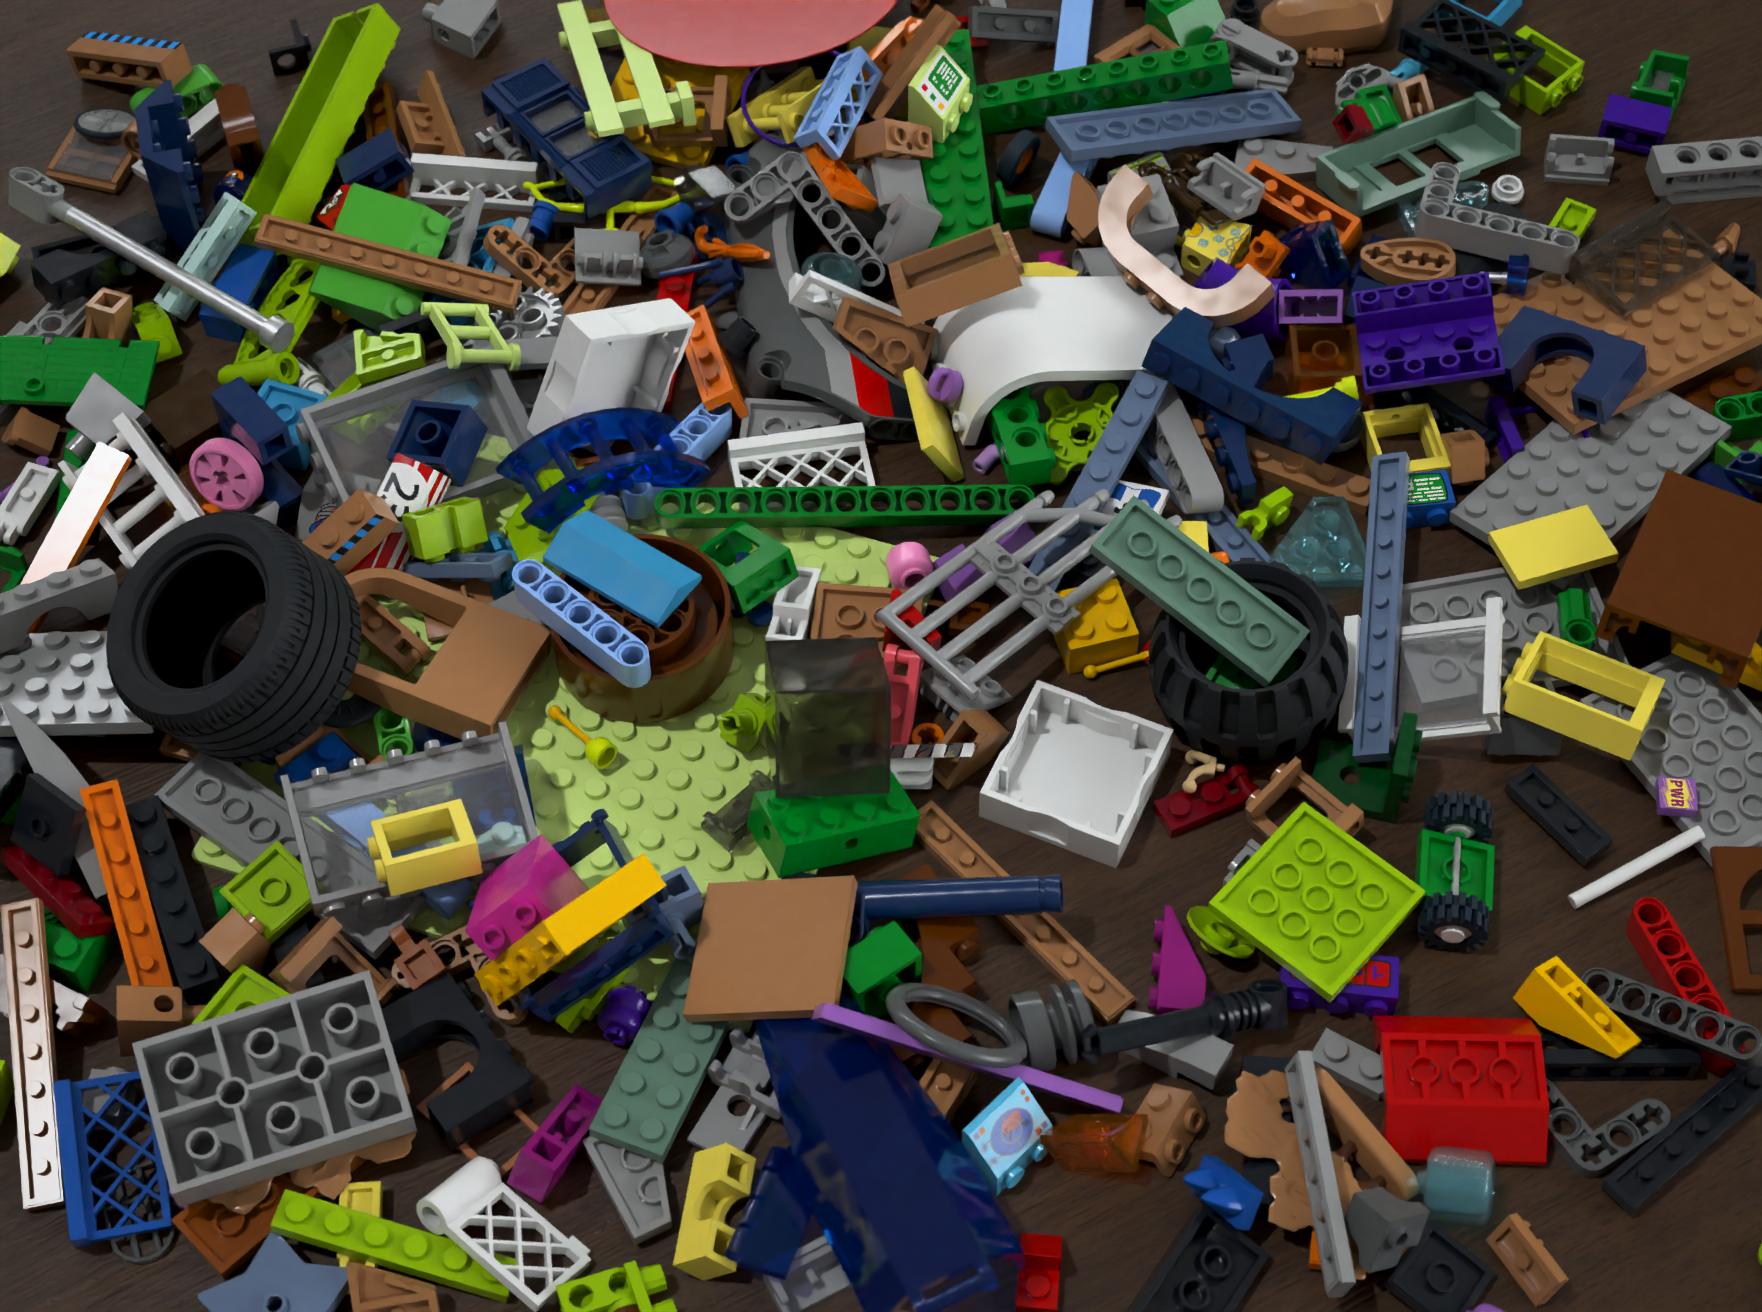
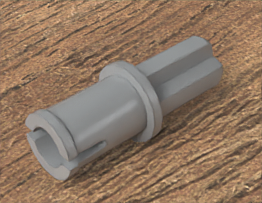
M1231 68L1233 88L1250 91L1275 88L1280 95H1284L1287 92L1289 82L1287 77L1261 74L1258 69L1256 72Z

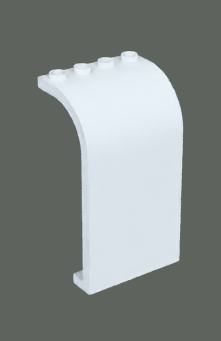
M1121 276L1020 277L1022 283L1020 287L938 316L933 327L938 329L928 360L933 372L937 368L944 367L958 371L961 374L963 387L959 397L953 403L943 404L950 412L953 429L955 432H958L962 445H975L985 418L993 406L1003 397L1023 386L1044 381L1132 380L1137 370L1163 379L1143 368L1142 363L1152 339L1175 315L1165 307L1161 309L1156 308L1146 298L1148 293L1140 287L1133 289Z

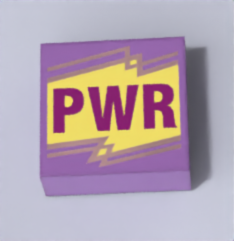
M1658 776L1655 782L1657 815L1695 818L1698 812L1696 779Z

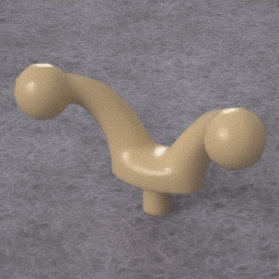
M1188 751L1185 755L1187 763L1196 764L1198 761H1201L1205 765L1198 766L1192 770L1187 780L1184 781L1182 788L1186 793L1195 792L1197 789L1195 779L1198 776H1214L1215 770L1224 772L1225 765L1216 763L1217 757L1199 751Z

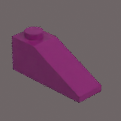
M575 1084L520 1150L507 1184L537 1202L542 1203L560 1181L583 1146L582 1140L589 1137V1127L603 1100Z

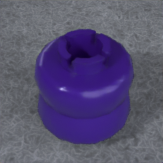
M626 985L624 988L611 990L607 995L605 1007L598 1015L597 1024L600 1030L603 1031L604 1038L608 1041H611L613 1038L614 1044L625 1045V1043H633L652 1006L647 999L646 993L641 989L636 992L637 987Z

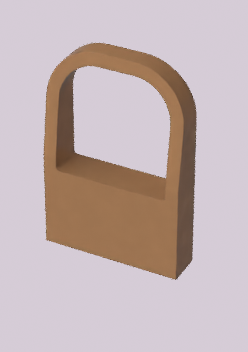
M367 568L344 576L350 584L355 597L367 594L390 596L454 627L417 683L412 684L357 662L347 690L395 714L459 739L467 731H476L478 738L498 733V723L508 720L548 657L552 636L551 629L399 570Z

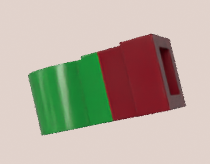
M1378 100L1363 106H1358L1357 103L1346 105L1333 120L1332 124L1341 141L1346 145L1396 126L1397 120L1386 100ZM1347 123L1352 124L1354 127L1351 134L1345 128Z

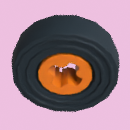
M1027 129L1021 130L1005 149L999 161L996 176L1010 186L1019 182L1034 162L1041 139Z

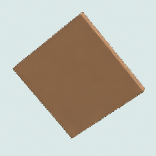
M855 876L708 883L683 1012L686 1021L708 1022L811 1018L815 1006L827 1002L839 1006L858 885Z

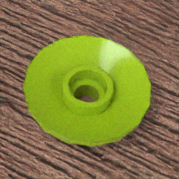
M1196 905L1189 909L1186 918L1190 927L1201 939V946L1206 951L1214 955L1223 953L1235 958L1246 959L1252 956L1255 945L1207 910L1208 907Z

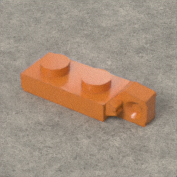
M909 16L906 20L898 23L867 54L883 73L881 79L922 24L923 19ZM862 67L864 80L868 82L870 75Z

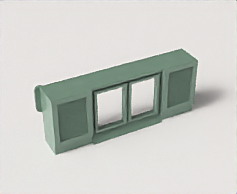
M1479 91L1470 98L1317 155L1316 186L1344 210L1357 217H1361L1394 203L1401 205L1423 196L1431 169L1415 157L1412 152L1437 144L1459 161V163L1454 165L1460 170L1458 181L1460 182L1480 174L1482 169L1520 155L1521 127L1497 110L1500 108V103L1486 92ZM1399 158L1422 177L1395 186L1373 167Z

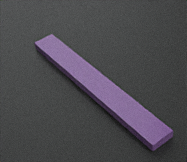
M827 1002L815 1006L811 1019L1012 1083L1019 1077L1028 1089L1106 1114L1120 1113L1124 1099H1121V1096L1021 1064L1008 1068H990L954 1059L922 1044L896 1024Z

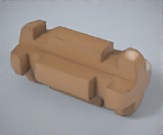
M1309 47L1306 51V64L1311 66V63H1315V66L1333 67V64L1341 67L1343 64L1344 52L1341 48H1338V51H1334V48L1317 47V50H1312L1313 47Z

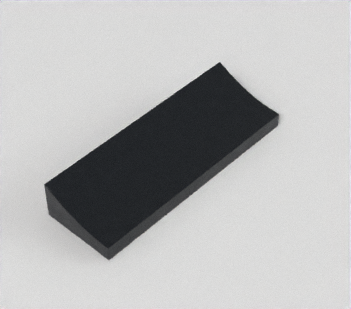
M1204 1204L1190 1215L1125 1312H1233L1270 1254Z

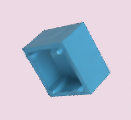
M266 379L257 394L288 426L293 444L291 450L276 459L281 465L305 471L310 463L309 455L312 453L308 444H302L299 440L295 425L299 422L300 409L321 403L328 396ZM330 427L318 431L322 440H324Z

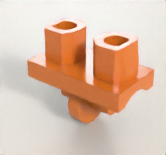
M1264 230L1259 237L1253 239L1249 245V252L1243 261L1234 267L1241 270L1248 263L1264 277H1278L1281 273L1279 266L1291 249L1275 238L1270 231Z

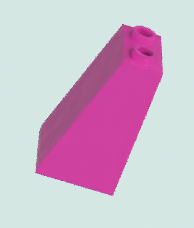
M540 834L482 878L465 932L492 961L542 921L590 889L547 839Z

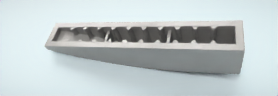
M9 700L1 702L3 710L33 772L42 775L84 807L79 789L89 787V785L72 762L42 729ZM85 813L74 856L98 905L102 907L110 902Z

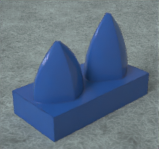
M1203 1155L1199 1168L1184 1175V1183L1204 1204L1212 1208L1236 1229L1250 1231L1264 1193L1217 1156Z

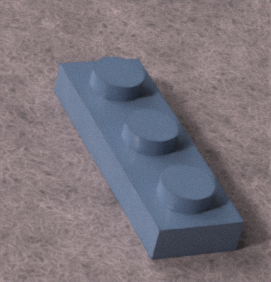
M446 553L445 559L441 561L425 563L423 559L415 557L403 564L405 573L428 582L441 578H450L451 582H462L470 578H479L480 582H491L501 578L500 574L513 567L511 553Z

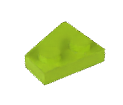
M354 330L356 375L361 384L426 366L425 347L420 334H396L394 332L382 331L379 337L367 336L364 330Z

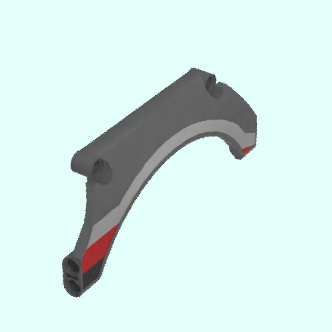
M841 108L842 123L846 124L845 108ZM863 112L856 127L872 122L868 112ZM781 129L773 130L768 134L772 138L785 141ZM830 129L827 136L834 134V129ZM764 138L761 139L749 150L746 158L747 165L737 164L729 167L720 192L727 243L729 245L739 243L753 244L770 252L768 259L756 262H740L744 272V280L735 283L738 317H744L758 330L757 335L746 348L747 353L744 356L750 394L754 398L775 399L781 385V389L800 392L821 399L858 422H863V425L868 429L869 435L873 438L919 441L905 383L892 377L870 362L841 335L835 332L828 320L789 303V280L795 272L801 275L794 251L793 239L794 215L798 201L790 190L746 223H735L727 216L724 207L726 198L786 152L794 151L799 153L818 176L813 166L808 162L802 148L785 147L769 142ZM788 160L783 165V172L788 176H795L801 170V164L796 160ZM768 179L760 181L757 185V192L762 196H769L775 190V184ZM737 199L731 205V212L736 216L745 215L749 209V203L743 199Z

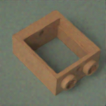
M882 118L856 127L840 158L845 164L864 165L871 171L870 160L875 157L919 160V162L933 158L931 126Z

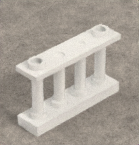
M122 412L112 420L119 432L116 434L117 438L108 446L120 452H123L125 449H133L138 458L135 460L136 464L125 472L109 503L145 474L147 476L152 475L157 482L154 486L155 490L117 521L107 508L99 519L100 524L121 551L120 561L130 571L137 560L158 539L181 524L206 514L138 421ZM62 460L58 463L65 474L62 480L72 491L86 463L78 469ZM163 501H171L177 509L173 512L174 517L135 547L125 532Z

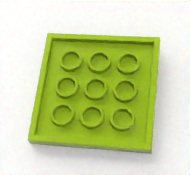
M1303 801L1211 899L1207 910L1331 1003L1425 897L1426 890Z

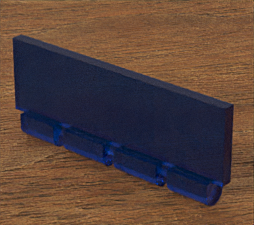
M779 1146L771 1147L763 1164L762 1172L759 1173L749 1200L739 1219L737 1229L734 1231L725 1251V1256L731 1261L738 1262V1267L786 1280L834 1159L790 1146L787 1149Z

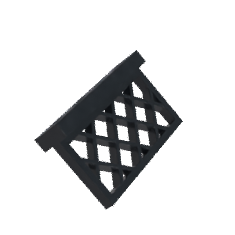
M1437 0L1414 23L1408 21L1401 27L1397 51L1475 92H1486L1497 100L1500 105H1503L1509 99L1510 90L1545 56L1546 49L1449 0ZM1444 10L1452 14L1453 17L1438 18L1437 13ZM1463 25H1474L1479 30L1464 31ZM1456 26L1458 32L1443 33L1441 27ZM1423 28H1435L1436 34H1432ZM1499 38L1505 41V44L1490 45L1489 39ZM1482 39L1484 44L1482 46H1469L1467 40ZM1461 41L1462 47H1458L1450 42ZM1525 51L1532 55L1528 58H1517L1515 52ZM1508 53L1510 59L1495 60L1493 54ZM1487 54L1488 61H1485L1475 55ZM1513 68L1514 74L1512 75L1502 69Z

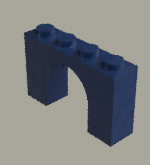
M1523 306L1498 337L1499 345L1501 344L1505 374L1484 377V383L1514 393L1528 376L1529 372L1542 361L1557 356L1581 358L1587 361L1590 367L1571 390L1573 412L1575 415L1605 425L1646 372L1645 346L1632 340L1608 334L1603 330H1596L1578 324L1573 320H1566L1548 314L1543 310Z
M239 376L220 386L210 395L223 437L233 440L246 448L254 456L262 470L264 487L262 494L256 502L276 501L279 505L276 524L284 530L298 520L303 488L276 459L293 448L288 426Z

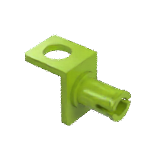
M740 693L732 711L721 715L726 720H719L718 722L721 730L720 737L742 751L750 753L769 715H783L785 709L758 693Z

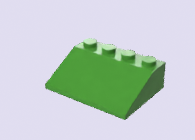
M353 183L333 231L438 258L452 220L424 204ZM319 264L308 294L381 334L380 325L418 312L425 291Z

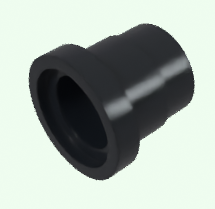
M739 316L726 331H721L718 334L717 339L732 354L743 358L747 353L746 348L753 341L758 330L750 321Z

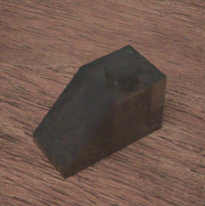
M701 163L683 168L684 175L673 179L680 202L686 203L693 213L725 203L726 198L737 189L715 165L702 168Z

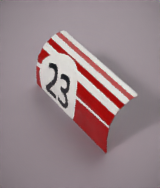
M397 453L377 496L385 500L400 525L346 575L367 568H389L405 572L403 564L414 559V556H410L401 515L440 504L450 485L451 479L414 459Z

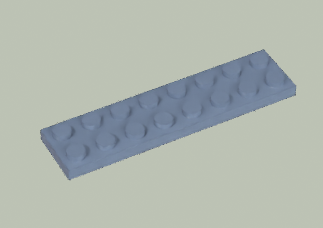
M1275 88L1051 116L1046 118L1045 129L1070 162H1084L1085 160L1095 158H1113L1118 155L1142 154L1156 150L1167 151L1186 146L1198 147L1202 144L1227 143L1231 140L1258 138L1268 135H1285L1286 133L1300 131L1302 120Z

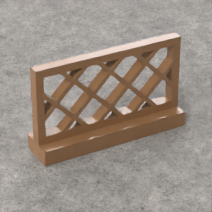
M935 4L885 73L865 108V111L875 120L882 118L893 119L908 98V85L936 45L944 48L959 28L961 22L955 19L956 16L952 13L945 11Z

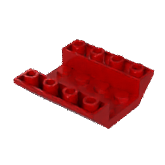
M1373 1015L1375 1053L1381 1056L1385 1113L1381 1123V1135L1405 1163L1546 1164L1549 1100L1541 1035L1530 1018Z

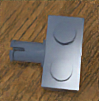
M685 865L660 876L667 886L654 894L675 933L674 936L666 941L672 949L675 958L679 960L686 959L681 949L683 946L689 957L695 953L696 942L691 938L687 928L701 922L704 908L701 892ZM641 905L622 918L625 929L645 916Z

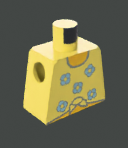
M1201 216L1192 229L1179 225L1175 245L1182 247L1181 266L1200 276L1215 257H1218L1234 267L1242 261L1249 249L1252 226L1235 221L1211 226Z

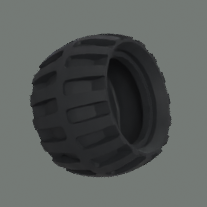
M1240 558V561L1224 563V565L1310 630L1295 650L1303 661L1301 668L1285 681L1261 689H1233L1212 682L1193 665V662L1203 650L1210 645L1164 609H1161L1150 641L1149 675L1154 697L1161 707L1166 721L1180 738H1187L1191 747L1196 751L1221 758L1228 764L1236 765L1240 764V762H1257L1258 765L1273 763L1274 759L1287 754L1290 757L1306 747L1311 738L1316 739L1327 727L1344 694L1348 676V647L1337 611L1329 598L1321 593L1319 587L1312 579L1304 573L1299 575L1290 570L1288 565L1281 562L1273 561L1268 563L1255 561V558Z

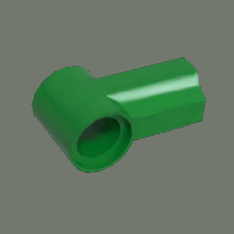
M1569 588L1567 591L1559 593L1556 599L1560 639L1592 651L1596 639L1594 635L1597 629L1592 623L1590 596L1583 592L1582 589Z

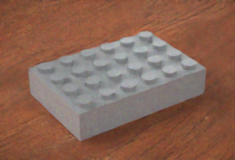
M369 970L132 1043L171 1195L179 1207L417 1131Z

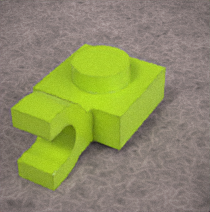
M1285 486L1261 499L1259 506L1254 510H1248L1239 514L1236 525L1240 528L1246 525L1254 526L1251 538L1257 541L1263 536L1266 529L1274 524L1278 526L1287 519L1290 514V509L1288 508L1294 494Z

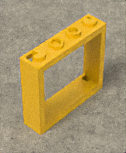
M641 854L542 921L507 948L500 956L477 971L474 975L479 980L482 991L486 990L495 1005H500L602 934L667 885L645 854Z

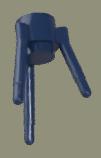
M731 256L725 260L719 257L709 262L659 272L658 278L662 279L710 269V274L695 281L696 285L712 281L716 287L722 286L721 290L703 303L706 309H709L726 294L736 290L735 283L744 280V272L738 259Z

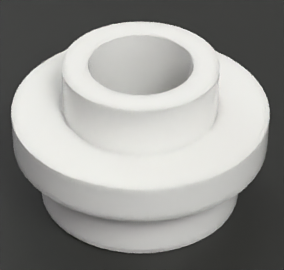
M1503 175L1492 185L1491 194L1496 201H1504L1511 205L1521 201L1524 188L1521 180L1516 176Z

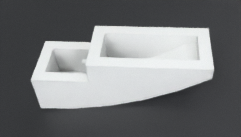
M796 566L799 577L777 591L773 603V617L766 635L765 660L801 665L813 618L817 583H820L821 569Z

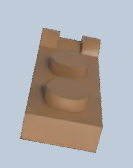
M367 594L356 599L361 615V639L390 663L401 677H407L414 671L413 666L418 662L424 663L433 656L431 649L422 639ZM404 647H408L411 650L406 655H402L399 652Z

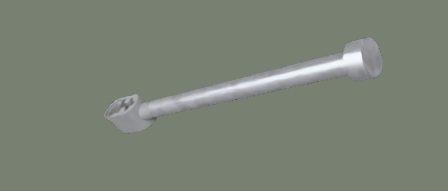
M16 167L10 170L8 204L39 223L56 224L63 222L256 333L259 335L260 344L275 353L282 352L290 344L294 335V325L278 315H273L270 318L266 317L64 201V187L35 169Z

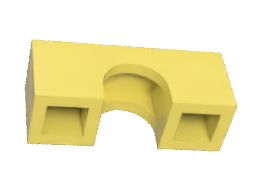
M727 1142L694 1153L673 1266L702 1281L736 1272L743 1233L724 1224V1220L729 1208L735 1201L750 1195L756 1162L755 1157Z

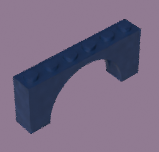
M1184 307L1152 339L1142 363L1143 368L1320 465L1351 430L1363 404L1334 387L1326 393L1315 397L1288 398L1261 391L1244 383L1227 371L1212 353L1208 336L1214 322L1187 307Z

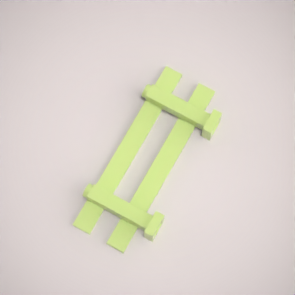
M581 0L557 4L564 27L563 32H558L561 50H568L569 53H572L590 111L584 112L587 131L594 130V133H598L599 137L624 133V128L648 124L650 128L675 124V119L678 118L682 119L684 126L697 124L694 97L688 80L676 82V92L665 93L650 52L626 39L618 32L610 20L589 23ZM621 44L639 98L615 103L597 48Z

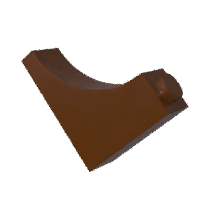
M236 83L220 87L219 91H215L214 95L234 169L244 171L257 168L264 157V152L246 86H238Z

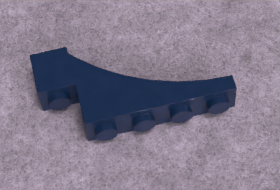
M1263 334L1224 344V355L1219 360V363L1236 378L1259 390L1262 389L1266 381L1273 380L1274 357ZM1192 395L1196 414H1202L1204 418L1203 427L1208 441L1213 440L1216 446L1215 457L1219 467H1225L1226 481L1230 493H1236L1241 506L1254 503L1256 481L1249 464L1246 448L1247 424Z

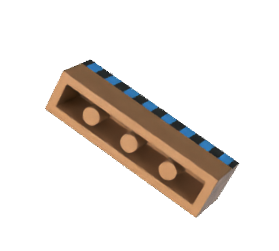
M88 31L65 50L76 77L154 88H157L164 81L171 80L174 87L193 70L184 45L179 42Z
M359 488L301 543L330 561L345 576L394 531L400 523L383 498Z

